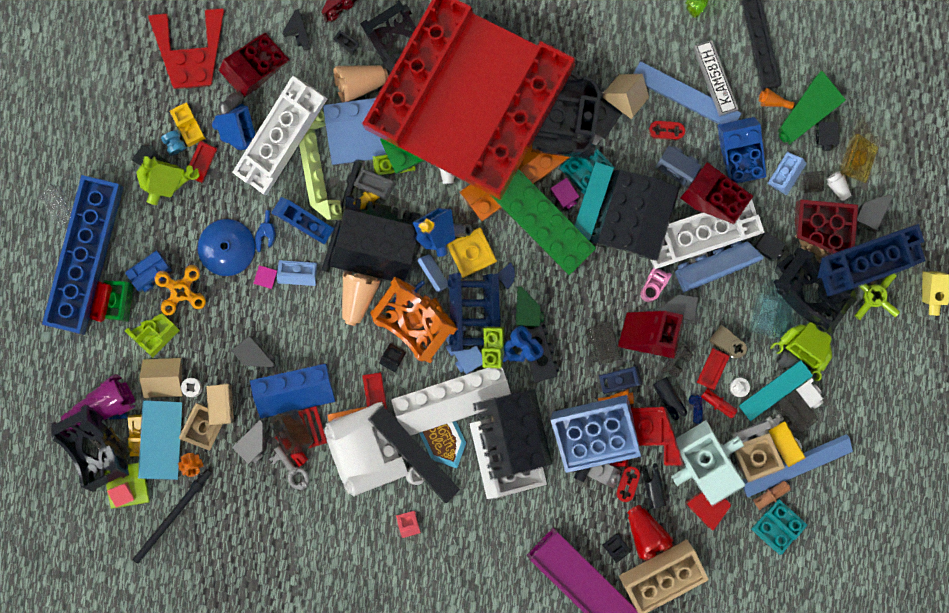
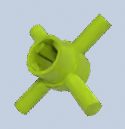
M895 274L886 276L880 285L874 284L869 286L864 284L859 286L864 291L863 300L865 303L854 315L858 320H861L871 307L882 306L894 317L900 313L898 309L887 301L886 289L897 277ZM872 291L880 295V298L876 299L875 302L872 300L874 294L871 293Z

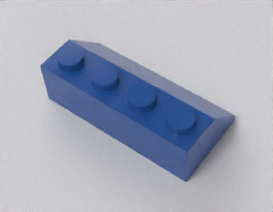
M327 364L250 380L253 399L260 419L336 402Z

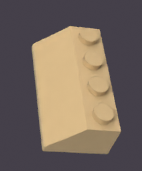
M688 540L619 575L638 613H648L709 580L695 550Z

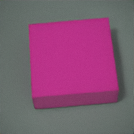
M259 265L253 284L273 289L277 270Z

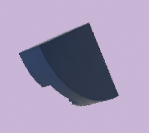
M511 263L497 273L499 274V280L507 290L511 287L515 278L514 267Z

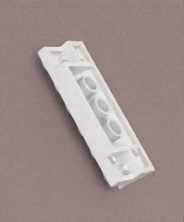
M292 76L232 173L245 183L251 184L262 194L267 195L328 98L319 93L314 87Z
M752 199L735 224L706 213H700L670 223L658 261L651 260L654 269L764 233L760 217L756 213Z
M485 368L391 399L397 421L412 436L488 411V408L474 411L473 403L510 395L511 392L503 368Z

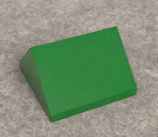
M104 280V283L112 287L105 319L129 322L134 285L129 282Z

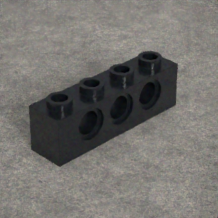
M515 308V309H512V312H513V315H514V318H515V321H516V308ZM540 323V326L534 329H528L524 326L531 333L532 338L538 337L541 339V346L544 351L543 356L548 360L545 366L538 365L537 359L534 361L528 360L534 383L557 377L556 372L560 371L557 361H553L551 357L554 351L551 342L547 343L545 337L548 335L546 325Z

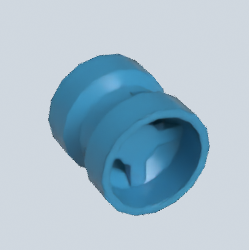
M178 130L168 132L161 137L162 142L167 145V152L170 156L176 155L187 148L185 143L180 140L181 135Z

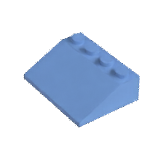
M376 98L323 105L332 165L373 160L372 156L386 154L380 137L365 130L362 125Z
M738 241L730 244V249L724 250V248L713 251V256L707 258L706 255L696 258V262L691 265L688 262L679 265L675 275L684 293L753 265L762 260L763 256L748 241L744 243Z
M627 395L552 412L551 423L566 473L641 457L634 419Z

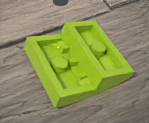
M139 463L128 464L129 476L125 478L119 477L106 484L107 490L128 482L135 499L116 507L108 495L111 509L150 503L148 483H146V479L138 478Z

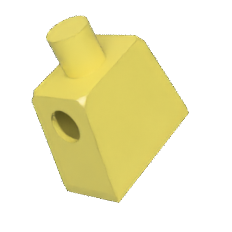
M922 271V302L929 304V315L940 316L941 305L949 304L948 273Z

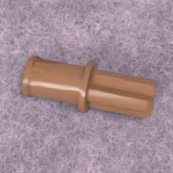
M783 481L770 490L766 489L767 492L753 499V502L760 511L773 501L777 502L776 499L791 490L790 486L786 481Z

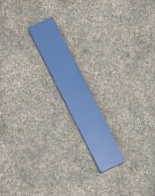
M641 61L634 74H643L647 88L717 124L737 121L741 115L739 111L719 117L711 97Z
M846 434L804 452L805 459L790 467L784 461L782 463L785 469L749 483L745 478L742 479L746 485L743 489L747 498L853 452L850 438Z

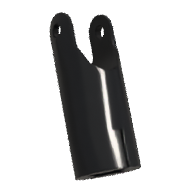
M667 376L653 384L655 391L674 420L679 419L676 409L681 416L685 417L687 415L683 402Z
M656 463L652 466L653 480L649 477L647 466H642L650 509L667 506L659 467Z

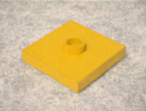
M481 227L472 231L469 236L459 237L446 244L462 278L497 262Z

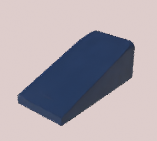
M638 366L599 375L603 394L642 385ZM606 379H607L609 388L605 385V380H606Z

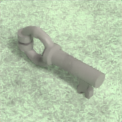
M281 445L274 450L277 454L269 460H273V465L278 460L283 461L289 471V485L301 491L308 487V472L302 468L295 467ZM298 472L302 473L305 480L295 484L292 478L293 475H296Z

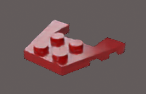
M631 408L639 446H664V465L683 466V460L666 408ZM628 459L609 463V465L612 467H628Z

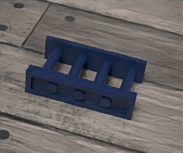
M461 273L450 274L447 281L450 319L457 327L453 335L450 334L449 338L451 352L463 351V345H484V338H463L462 326L500 327L499 274L483 275V280H461ZM461 287L483 288L484 298L462 299ZM462 307H483L484 318H462Z

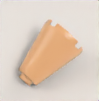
M381 65L336 66L333 70L335 85L339 88L340 92H338L341 102H350L384 85L388 78L387 70L383 69Z
M350 271L343 272L342 319L345 320L346 324L356 326V323H361L380 286L381 280L363 274H355L354 276Z

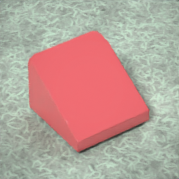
M128 482L107 490L116 507L135 500Z
M415 510L396 516L402 538L421 533Z

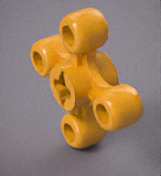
M187 266L184 277L176 281L170 278L166 271L156 273L155 283L160 287H167L171 292L170 297L161 303L163 314H174L177 303L183 300H188L195 309H202L205 306V296L201 293H194L190 289L191 283L200 277V270L197 266ZM191 271L196 272L194 275L189 274ZM161 277L166 278L164 281L159 280ZM177 288H184V292L180 291L179 293H177ZM197 299L201 300L200 303H196L195 301ZM168 305L172 306L170 309L165 308Z

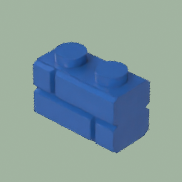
M156 250L127 270L125 274L137 291H144L146 293L154 288L153 284L155 283L157 272L166 271L169 274L172 269L162 254ZM165 277L159 278L161 281L166 279Z

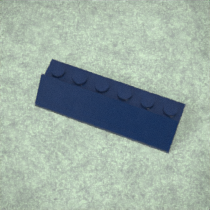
M919 224L822 257L818 278L822 277L827 296L859 287L925 262L921 247L924 239Z

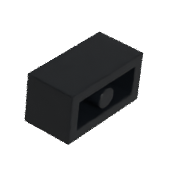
M341 30L333 38L336 44L352 55L360 46L357 41Z

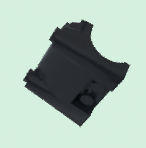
M585 76L579 80H567L534 139L531 152L590 159V156H594L596 145L592 143L596 132L600 100L602 101L604 93L601 85L596 84L592 78Z

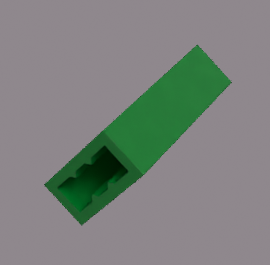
M823 71L815 76L777 130L779 138L784 143L787 142L789 145L846 101Z

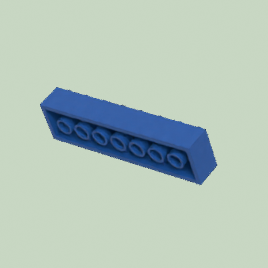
M81 175L42 325L85 335L97 283L100 280L124 188L120 184Z

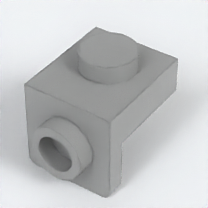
M608 464L591 467L587 476L614 488L620 480L621 471Z

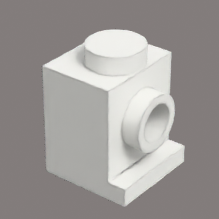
M809 378L793 391L807 408L813 407L815 409L823 403V398L820 395L822 392L817 385L811 384L814 380Z

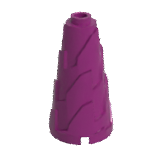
M114 374L103 381L98 388L86 395V398L72 406L71 410L61 416V421L81 411L80 407L86 404L96 410L105 420L135 408L136 405L133 404L135 403V398L126 382L121 384L118 381L122 377Z

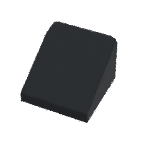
M390 343L382 355L379 364L396 372L407 352Z
M618 533L602 544L616 563L631 552Z

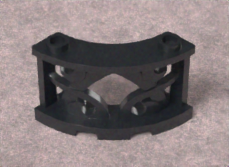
M400 0L396 1L397 4L370 21L364 20L360 23L369 41L375 47L378 56L390 73L395 66L396 59L401 55L393 54L389 56L387 54L393 45V33L411 38L416 29L410 17L412 14L407 4L403 5ZM400 12L403 21L398 23L395 18L393 22L394 27L390 26L388 19ZM383 22L386 23V27H380V28L374 29L375 27L379 26V25L382 24ZM407 23L411 28L412 32L407 29H404ZM385 33L389 34L390 40L388 44L382 43V38H387Z
M798 247L794 252L795 258L779 280L775 279L774 281L776 292L799 315L815 324L819 331L833 334L834 329L848 309L857 301L855 290L848 289L831 296H825L824 291L826 290L822 277L818 278L820 263L815 253ZM816 283L819 285L818 296L822 302H805L803 284L810 285ZM843 301V305L838 308L836 304ZM828 307L836 313L832 320L822 316L823 313L831 316V311Z
M86 404L80 407L81 411L58 423L53 422L51 424V438L72 459L78 472L80 486L95 492L97 488L119 477L125 478L129 476V468L125 453H121L117 442H119V439L112 427L107 428L102 421L104 418ZM84 436L101 443L102 446L98 454L99 459L84 451ZM100 470V478L95 480V476L98 475Z

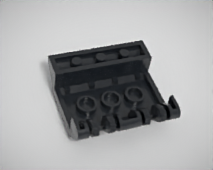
M613 170L610 178L613 181H609L608 184L612 190L605 193L604 197L607 199H603L598 214L602 217H597L596 220L601 226L600 228L593 229V234L596 235L591 236L590 242L602 248L607 246L635 253L642 258L658 261L680 188L657 178L622 170Z
M346 195L336 246L333 248L329 267L392 281L394 277L405 281L416 245L417 232L413 222L420 219V213L412 212L409 218L410 211L405 210L402 216L403 219H399L398 208L396 207L393 208L391 214V206L375 203L372 209L373 202L368 201L366 210L360 209L361 199L357 198L355 205H353L354 197Z
M535 389L473 403L474 411L488 408L487 412L475 414L476 419L491 415L492 423L478 426L479 430L493 429L492 431L480 433L483 450L497 447V450L484 452L485 457L500 454L501 458L499 462L487 464L488 469L499 466L502 468L489 471L490 480L543 468L552 464Z

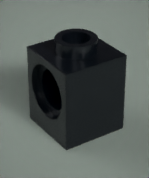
M819 122L815 125L816 148H822V151L834 150L833 147L839 145L838 122Z
M766 231L754 248L772 262L782 257L785 252L783 248L786 244Z

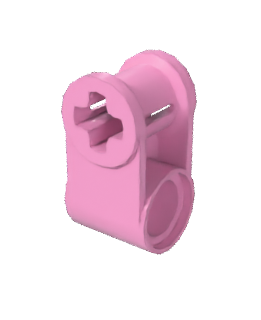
M653 267L641 290V298L646 302L656 300L668 283L672 273H666L659 268L654 269ZM647 288L654 290V297L650 298L646 295L645 291Z

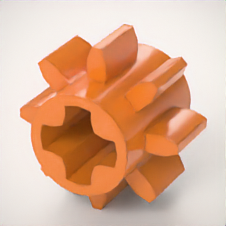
M194 453L183 455L181 457L182 462L178 463L179 471H182V475L188 477L198 475L200 473L199 468L203 467L202 459L199 458L198 454L195 455Z

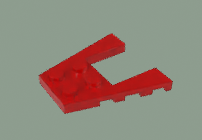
M224 8L205 10L208 47L171 51L168 14L148 15L173 89L212 86L223 15L225 13Z

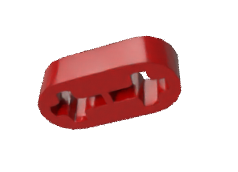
M655 121L649 127V134L654 139L677 141L685 135V127L678 122ZM659 125V129H665V132L661 131L659 135H656L652 128ZM675 127H678L681 133L675 136L673 132H668V130H674Z
M629 466L622 472L616 490V496L622 502H629L634 497L640 479V472L637 468ZM632 469L634 474H636V478H632L629 484L627 483L628 476L626 472H630ZM626 485H629L628 492L630 496H626L623 499L620 491L625 490Z

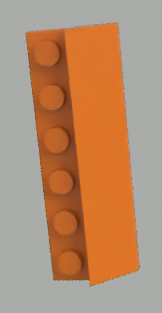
M531 145L518 169L533 184H536L570 157L531 152ZM471 184L459 192L481 222L502 209L488 193Z

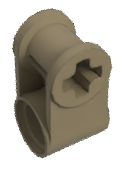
M722 325L718 327L709 339L710 343L735 359L742 357L747 351L746 344ZM737 345H739V346H740V349H739V350L741 351V353L738 352V353L735 354V353H734V350H735V349H734L733 346L736 347Z

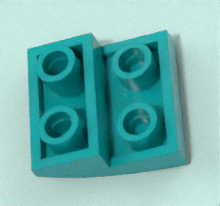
M595 147L594 156H590V159L570 157L559 169L584 194L595 162L611 167L614 166Z
M778 499L755 523L751 530L776 553L782 555L793 540L799 537L807 527V524Z

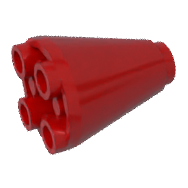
M638 505L627 512L639 559L648 561L657 556L656 552L661 550L664 552L673 547V538L645 508Z

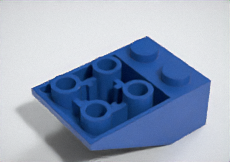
M751 117L717 125L727 177L735 183L765 178L766 168L761 124L757 119Z

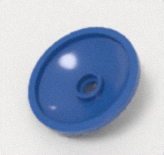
M222 219L211 223L204 229L198 241V255L202 264L209 271L220 276H233L241 273L250 265L255 254V241L249 229L242 223L231 219ZM223 243L228 244V247L225 250L221 248V245Z

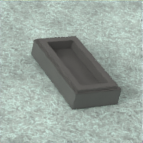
M362 168L354 186L388 200L396 183L393 180Z

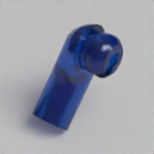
M692 394L689 397V404L693 405V422L700 424L703 422L702 398L698 394Z

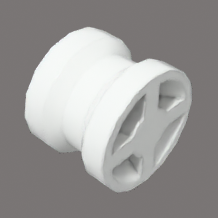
M187 378L181 385V391L188 397H197L203 389L202 383L195 378Z

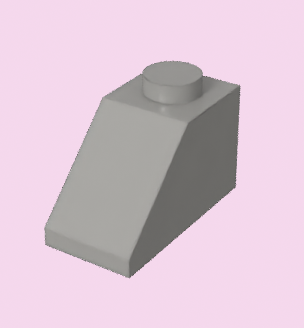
M259 420L232 447L248 464L252 462L256 464L263 457L261 454L265 450V422L263 420Z

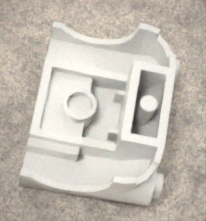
M382 402L375 403L357 412L334 418L326 424L324 429L339 476L346 492L352 496L359 495L408 475L402 457H399L395 448L368 420L383 405Z

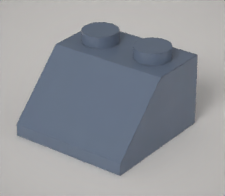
M668 146L655 168L688 187L694 180L701 165L698 164L699 161L694 157L683 155V151L678 147Z

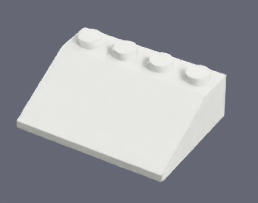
M490 418L469 423L487 499L498 498L547 485L543 468L490 480L489 471L502 468L499 466L488 469L487 464L499 462L501 458L500 454L485 457L484 452L497 450V447L483 450L480 433L492 431L493 429L479 430L478 426L485 423L490 424L492 420Z

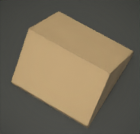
M619 74L603 93L605 100L630 119L635 116L649 98L643 74Z
M182 358L143 359L139 379L144 398L183 396L181 391Z
M232 385L206 386L209 425L234 423Z
M195 403L179 439L210 451L223 424L209 425L208 407L201 403Z
M769 433L744 442V447L734 452L739 470L748 483L785 469Z

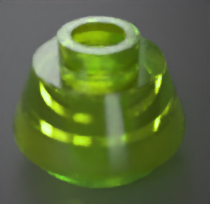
M687 0L685 2L688 5L686 9L693 18H696L701 14L709 0Z

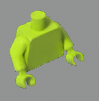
M148 156L144 157L142 165L136 172L140 188L149 193L146 202L153 205H158L160 196L172 197L173 193L188 180H195L199 177L198 169L193 171V167L190 165L187 166L184 172V169L177 165L158 161L155 157L150 159Z
M812 322L790 328L780 338L781 341L779 343L774 342L771 344L770 349L775 345L780 347L779 351L775 354H780L783 351V346L786 344L785 348L813 368L809 371L812 375L814 373L817 374L814 381L821 380V371L825 370L832 359L831 336L826 332L819 331Z

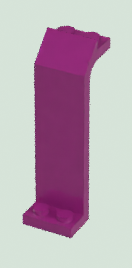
M554 528L526 555L584 613H638Z

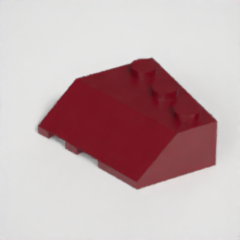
M800 199L796 202L795 207L796 238L832 254L855 246L858 205Z

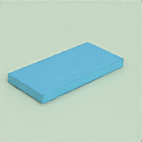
M142 402L139 479L178 480L182 402Z

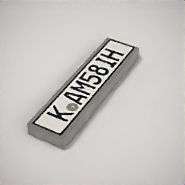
M712 40L694 45V52L719 117L736 112L738 107Z

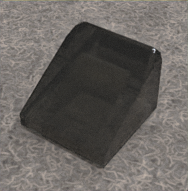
M824 171L805 172L802 174L804 193L824 191Z

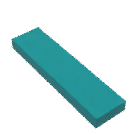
M598 162L594 163L574 224L588 240L591 239L614 167Z
M800 360L742 402L739 407L747 418L752 421L813 375L802 360Z

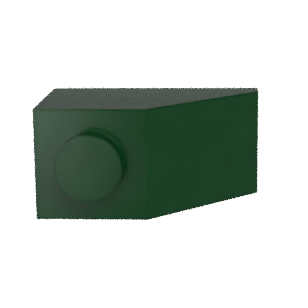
M518 286L516 326L539 327L540 323L544 322V311H540V305L522 286Z

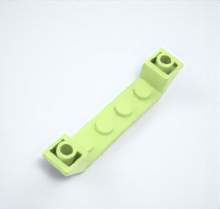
M322 107L299 144L310 206L328 220H341L342 207L340 200H327L317 137L315 135V129L326 126Z

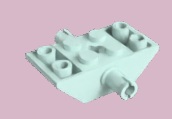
M707 420L676 438L681 457L686 464L684 469L671 475L677 486L690 478L695 479L712 506L746 486L729 458L731 453L744 447L738 435L723 445L719 442ZM709 458L710 462L706 464L705 459Z

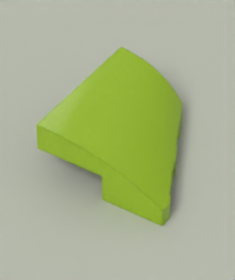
M163 314L155 316L152 320L141 322V326L133 330L130 328L125 330L152 358L180 331Z

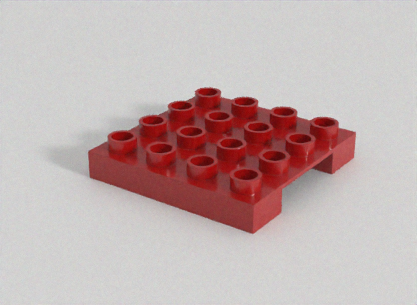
M432 0L362 125L365 130L501 200L573 71L575 58L541 41L537 46L473 14L472 7L459 0Z

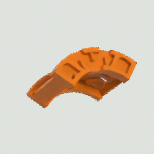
M394 277L388 291L375 309H372L370 312L373 322L377 326L384 327L398 336L412 350L417 360L431 363L434 354L449 334L453 335L457 327L446 313L441 314L436 309L438 305L426 295L424 297L420 296L419 293L414 291L415 287ZM396 293L397 295L395 302H390V300ZM408 301L412 302L414 306L407 307L409 305ZM387 305L395 308V310L391 309L385 312L390 313L392 316L391 318L382 314L383 310ZM418 309L424 311L422 323L425 329H409L404 311L414 312ZM428 317L431 318V320L433 321L432 323H428ZM422 342H425L426 346L429 344V346L425 348Z

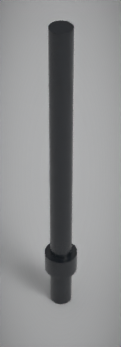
M354 161L351 174L347 177L346 183L348 184L341 203L342 208L345 196L352 197L355 187L354 183L362 164L360 162ZM336 220L322 271L329 272L333 248L336 246L341 220Z
M206 469L197 480L193 481L188 492L133 558L134 562L140 563L194 495L203 489V484L212 475L210 470Z

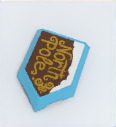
M456 421L419 433L430 457L434 461L458 468L466 441Z

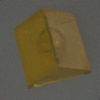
M860 134L852 136L839 169L841 174L867 183L878 147Z

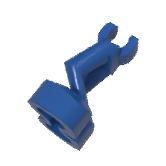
M519 326L512 331L511 340L504 344L503 362L506 360L524 362L526 358L529 361H534L540 358L544 351L536 339L531 340V333L524 326ZM512 347H520L523 351L521 354H516Z

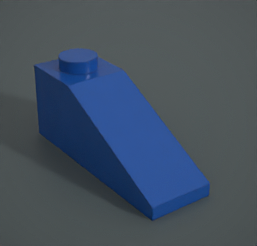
M280 197L271 212L281 220L324 245L334 230L330 225L283 197Z

